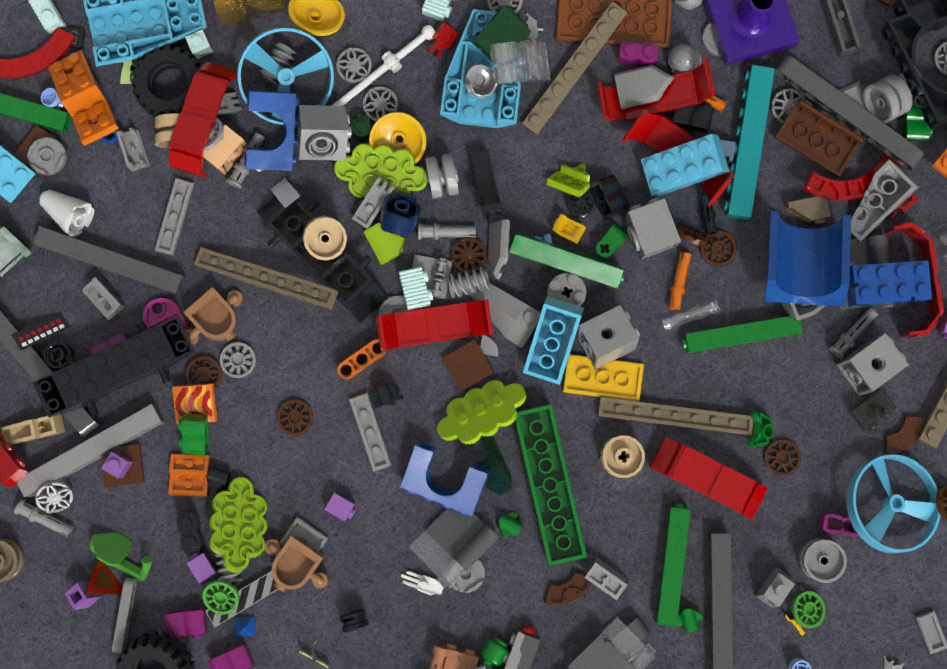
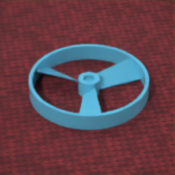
M290 27L272 28L254 37L241 53L237 65V84L246 104L247 99L241 85V68L244 58L276 75L279 81L278 91L290 92V84L294 82L296 76L328 67V87L318 105L325 106L334 83L332 62L321 43L308 33ZM291 31L309 37L322 51L294 68L289 69L287 67H280L256 42L274 32ZM253 111L268 122L284 125L280 116L272 113L271 118L258 111Z
M891 454L876 457L862 464L849 482L846 497L848 515L855 531L871 547L886 553L910 552L926 544L938 527L940 514L936 506L938 489L930 474L916 461L902 455ZM884 459L899 461L913 469L924 482L930 502L907 501L898 494L893 495ZM873 465L888 496L883 500V508L864 527L857 512L856 491L861 476L869 466ZM896 512H903L929 522L923 536L915 544L905 549H893L880 543Z

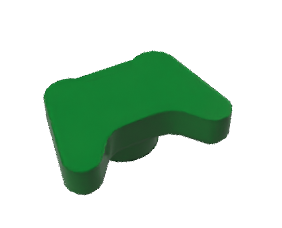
M752 411L751 417L754 421L752 436L747 440V446H766L774 434L772 419L759 411Z

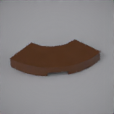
M904 417L903 424L898 431L885 435V455L903 452L914 445L925 425V417Z
M574 571L571 578L565 583L559 585L550 584L544 603L551 605L567 604L582 596L589 588L591 582L584 578L585 574Z

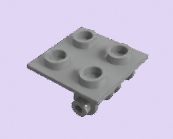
M415 255L412 268L422 267V271L426 270L428 282L425 283L427 289H431L432 297L446 298L452 261H447L443 258L436 259Z

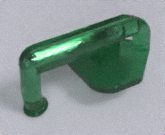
M493 435L481 436L477 442L482 440L489 458L477 464L491 469L484 487L501 496L512 487L511 473ZM475 443L465 445L468 448H473Z

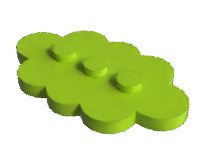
M362 143L354 148L352 156H346L345 161L337 160L334 166L336 176L341 180L349 181L350 192L359 198L366 197L379 176L382 177L379 183L380 186L383 185L385 180L389 182L385 187L386 190L391 185L395 186L390 196L396 195V192L411 194V191H420L425 188L429 181L427 171L423 167L415 165L414 156L409 150L398 149L394 151L388 145H380L374 148L370 144Z
M498 380L487 382L482 389H471L464 398H457L449 403L447 406L448 416L440 420L437 432L445 441L459 438L464 444H473L481 436H492L498 431L499 427L509 426L516 420V408L525 402L526 391L519 384L504 386Z
M244 477L233 479L227 491H221L216 494L212 500V509L215 513L209 520V526L214 532L210 536L209 546L214 553L223 555L225 568L233 573L243 571L248 566L250 558H255L264 551L265 541L262 535L267 531L268 527L263 517L267 511V503L264 498L254 494L251 481Z

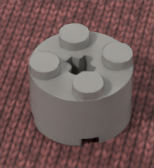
M563 273L556 276L550 282L547 296L581 306L586 298V286L576 274ZM564 289L571 291L569 298L566 295H562Z

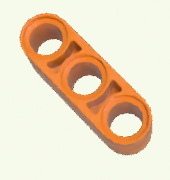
M379 339L371 341L338 365V375L343 379L353 378L383 357L387 350L379 354L374 353L373 346L379 343ZM361 354L366 355L368 358L367 362L363 365L357 362V358ZM345 365H349L352 369L348 376H344L341 372L342 367Z

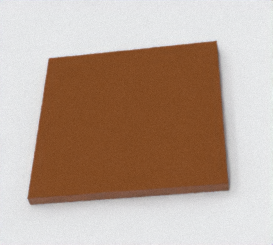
M559 0L556 41L582 43L613 1L628 13L605 45L620 46L621 43L629 41L639 45L652 43L659 46L660 49H669L672 0Z

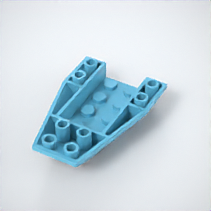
M83 0L85 12L89 19L96 67L135 60L144 56L148 51L149 53L153 52L154 48H162L207 28L201 0Z
M472 10L445 76L440 115L458 124L501 128L515 125L517 122L521 85L516 51L503 67H496L470 42L472 37L478 35L497 12ZM480 64L489 67L492 71L496 70L499 76L494 93L482 99L468 94L465 86V76L468 70Z

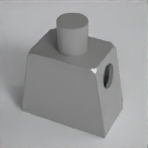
M775 566L755 597L771 608L779 607L795 583L791 576Z

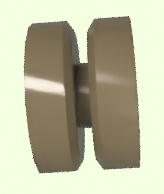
M8 538L0 539V582H4L16 577L21 572L25 563V555L22 547L16 541Z

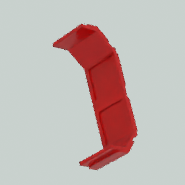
M702 56L703 63L692 71L671 75L674 79L668 85L659 101L623 110L620 106L617 87H606L599 81L598 89L604 119L608 121L635 120L643 109L658 114L694 106L711 98L716 93L709 59H706V56Z
M206 62L200 67L198 72L196 71L169 144L170 167L207 178L208 175L203 172V152L227 86L233 79L237 80V70Z
M643 109L623 137L622 144L624 145L630 139L645 143L654 151L660 153L696 139L662 114L658 115ZM729 166L728 173L699 182L711 199L707 206L710 207L711 204H714L733 180L735 175Z
M913 222L902 223L886 230L885 234L902 232L919 245L921 261L929 262L932 299L927 300L929 316L918 331L900 334V337L908 336V338L930 334L939 321L937 319L943 316L944 307L940 282L937 279L938 267L934 241L931 237L926 236V232Z
M488 300L376 316L381 351L493 334Z
M668 437L663 439L650 465L651 470L668 476L753 520L768 489L755 480Z

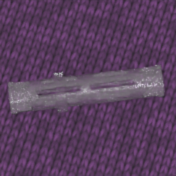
M714 300L701 306L696 305L693 309L661 319L665 331L693 320H702L705 316L720 312L717 301Z

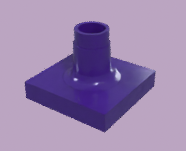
M703 0L725 66L794 48L800 42L786 0Z

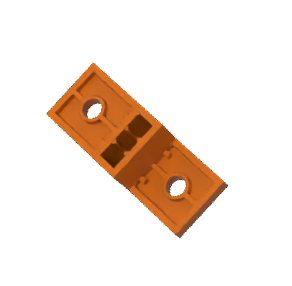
M82 49L48 66L60 101L72 116L84 146L119 129L106 95L94 78Z

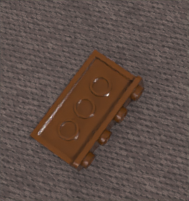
M804 99L803 101H796L774 138L833 175L840 177L859 145L864 142V139L861 138L862 135L853 129L850 131L845 128L843 122L832 120L827 112L814 109L812 107L813 104Z

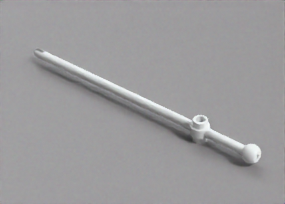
M431 25L424 26L421 34L396 54H392L391 51L386 52L382 56L384 64L331 106H344L387 70H392L393 73L399 71L402 67L400 60L426 39H433L432 36L435 34Z

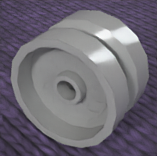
M888 75L864 89L863 104L866 111L886 124L910 111L912 107V94L908 85L901 77Z
M452 153L441 155L442 167H438L435 156L426 157L425 161L432 198L443 197L442 185H446L449 196L458 195L457 182L459 180L456 165L453 163Z
M814 538L807 541L801 547L798 554V563L801 571L807 577L820 583H830L843 575L847 566V558L839 544L824 538Z

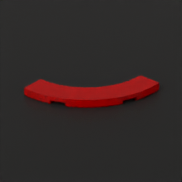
M57 28L50 40L37 51L20 58L0 59V78H25L46 70L48 66L56 62L69 50L76 36Z
M882 155L869 172L859 178L846 181H835L811 172L802 189L817 197L828 200L843 201L857 199L864 196L875 173L889 159L898 166L900 164L888 156Z

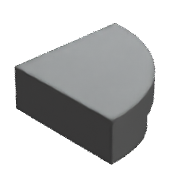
M482 335L480 347L484 354L498 357V348L495 342L488 336Z

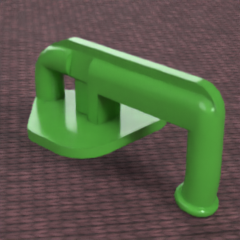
M117 532L95 534L91 537L90 549L98 560L109 566H114L138 581L143 582L146 580L153 558L150 556L143 557L141 559V568L125 560L124 558L132 549L130 539Z

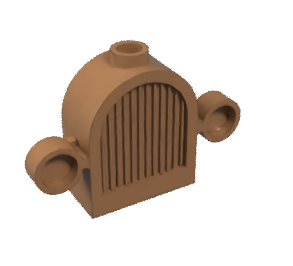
M212 287L183 312L195 326L193 329L186 330L192 345L199 341L200 333L212 341L226 339L229 342L236 336L234 331L237 320L231 306L237 307L242 303L243 297L239 291L233 290L229 292L227 300H224Z
M295 535L288 539L282 549L280 542L276 539H270L265 543L264 549L266 553L277 555L272 564V576L276 582L274 586L284 592L285 589H298L307 583L309 579L312 580L316 588H324L328 584L329 579L325 573H315V570L325 556Z

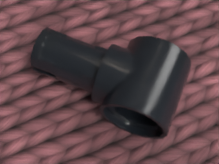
M211 467L207 478L210 491L206 505L212 506V500L216 494L227 488L231 476L230 471Z

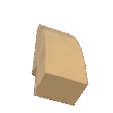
M62 414L51 418L45 416L0 428L4 436L2 439L10 445L65 433Z

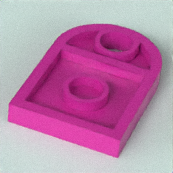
M166 298L154 299L146 305L143 311L142 319L147 330L179 316L185 331L190 329L179 306L172 300ZM157 303L163 306V311L160 314H155L153 311V307Z

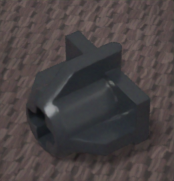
M388 382L375 386L371 395L374 409L385 405H393L395 401L404 399L403 395H399L397 387Z

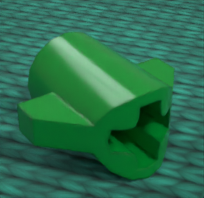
M513 512L500 517L497 522V528L500 530L503 538L508 539L510 534L518 536L523 524L516 520L518 514Z
M684 607L678 616L677 627L683 625L685 633L699 630L698 621L704 620L703 615L692 607Z

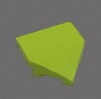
M561 164L560 171L547 178V185L580 198L590 187V174H587L585 164H578L576 167Z
M380 222L364 231L381 265L388 263L403 252L405 238L383 231Z

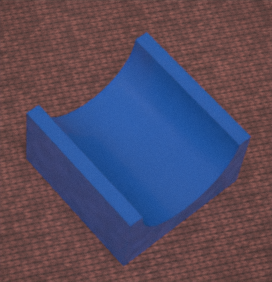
M771 211L767 241L765 302L844 307L850 285L851 215H843L837 223L825 228L804 229L787 224L780 218L778 211Z

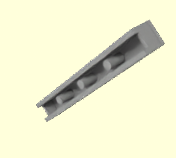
M151 404L27 473L17 484L24 497H32L42 484L48 481L63 480L102 458V456L161 425L164 423V420L161 419L156 406Z

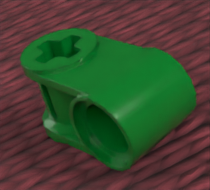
M614 224L597 244L595 256L600 260H607L621 247L629 235ZM604 247H607V248H608L607 252H604V253H601V252H600V251H601V248H604Z

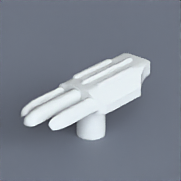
M407 571L406 574L420 579L418 580L404 574L401 575L404 579L418 583L416 585L403 580L404 584L417 588L420 592L428 595H441L444 585L440 584L437 579L425 575L421 576Z

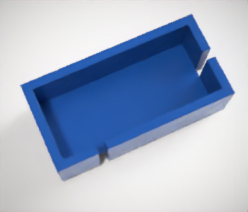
M928 261L850 266V285L857 283V287L848 289V307L923 302L932 299Z

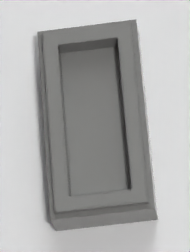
M931 610L916 616V622L929 654L946 649L947 642L935 611Z

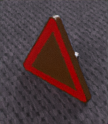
M97 560L85 593L87 595L122 594V585L106 564Z

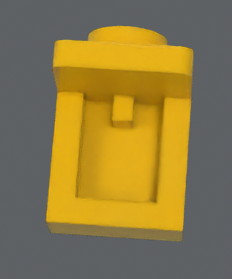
M560 214L559 218L555 220L552 230L558 236L578 244L586 227L568 219L564 214Z

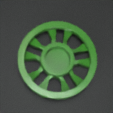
M219 579L214 580L203 591L204 604L214 613L229 614L236 609L239 603L238 589L227 580L226 582L219 581ZM212 602L217 604L215 608L211 605ZM226 603L229 604L232 608L228 609Z
M812 591L799 593L793 599V607H791V613H793L795 618L794 621L804 628L819 626L825 617V605L822 598ZM812 596L815 597V599H814L813 602H811V597H812ZM817 610H821L820 617L816 615Z

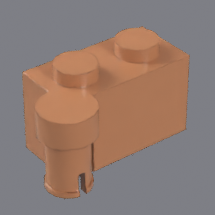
M446 643V646L434 645L429 669H474L477 667L479 655L472 649L465 648L464 651L459 650L457 645Z

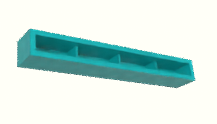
M752 65L745 72L744 81L747 84L746 89L743 88L741 100H744V103L738 113V118L741 119L740 126L737 125L735 137H738L734 151L735 159L734 163L731 162L730 169L735 176L726 188L729 196L723 206V211H726V217L749 220L752 215L775 68Z

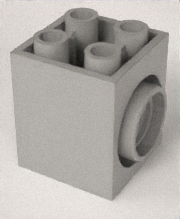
M299 105L297 127L299 160L345 161L346 153L350 152L348 138H351L350 115L346 114L345 106Z
M659 197L654 198L642 207L641 204L635 205L630 208L625 216L629 239L634 250L638 251L641 260L674 248L681 243L665 198L659 200Z
M621 305L579 325L577 338L595 370L636 350L640 334L636 326L631 325L629 321L630 316L627 310L622 309Z
M886 333L870 339L836 364L858 396L875 391L909 365L906 362L905 355L898 351L893 339L887 336Z

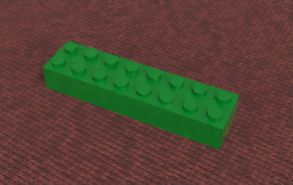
M552 404L517 412L515 424L547 563L551 566L586 558V550Z

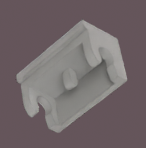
M129 128L130 131L128 132L118 131L116 134L127 168L133 172L150 166L139 130Z
M93 278L82 290L108 321L125 307L99 278Z
M597 557L590 569L588 568L584 577L615 600L619 598L628 585L626 577Z

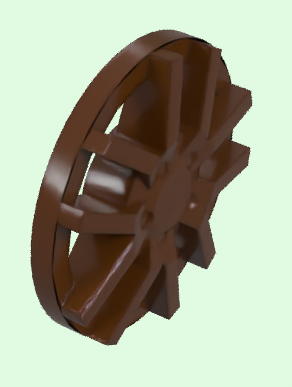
M300 400L285 402L277 413V423L280 429L288 435L298 436L304 434L309 430L313 422L311 408ZM291 403H297L295 409L291 407ZM300 404L304 405L301 412L297 410ZM285 406H288L291 410L289 413L284 410ZM306 408L310 415H303ZM281 412H283L287 417L280 419ZM303 417H309V423L303 422ZM288 420L289 423L282 426L281 422ZM301 424L308 425V426L302 431ZM291 425L292 432L287 431L285 428ZM294 425H298L299 432L294 433Z
M776 440L767 447L764 460L767 468L772 473L786 476L797 470L801 462V454L798 447L791 441ZM778 443V450L772 448V446ZM781 443H786L785 450H781ZM789 445H791L794 448V450L788 451ZM769 450L774 451L775 456L768 455ZM796 452L797 457L791 458L790 454ZM768 457L774 459L770 464L768 462ZM791 460H797L795 466L790 462ZM775 463L779 464L775 470L771 468ZM789 464L792 469L787 471L785 465ZM781 466L786 473L778 472Z

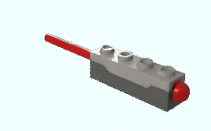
M524 625L521 631L517 630L516 634H512L509 642L512 646L510 652L503 659L502 663H505L503 669H530L540 642L539 637L533 636L536 634V631L532 625Z

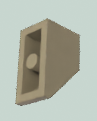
M817 196L785 204V209L807 223L814 222L815 225L826 223L825 219L831 217L827 199Z

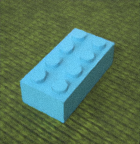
M715 134L701 137L641 159L651 196H662L729 172L719 135Z
M0 145V195L12 203L36 172Z
M547 296L523 373L560 385L584 307Z

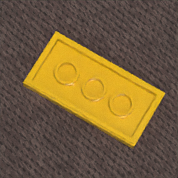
M570 354L566 364L563 392L639 402L644 364L614 360L595 370L587 356Z

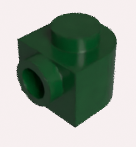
M358 114L353 116V120L350 123L354 135L359 139H367L372 129L368 115Z

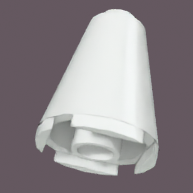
M53 190L44 191L40 195V205L67 235L76 237L83 233L81 229L84 225L86 227L90 225L94 216V209L89 202Z

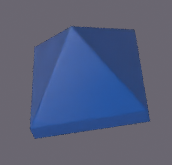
M255 616L235 617L236 637L256 636Z

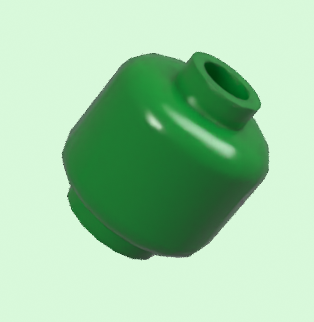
M497 636L495 638H488L480 650V654L483 656L482 661L490 667L493 664L500 666L504 657L509 653L508 644Z

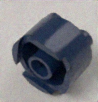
M396 192V195L393 196L389 194L383 200L380 215L381 229L385 232L407 238L417 228L421 205L416 202L417 199L408 193Z

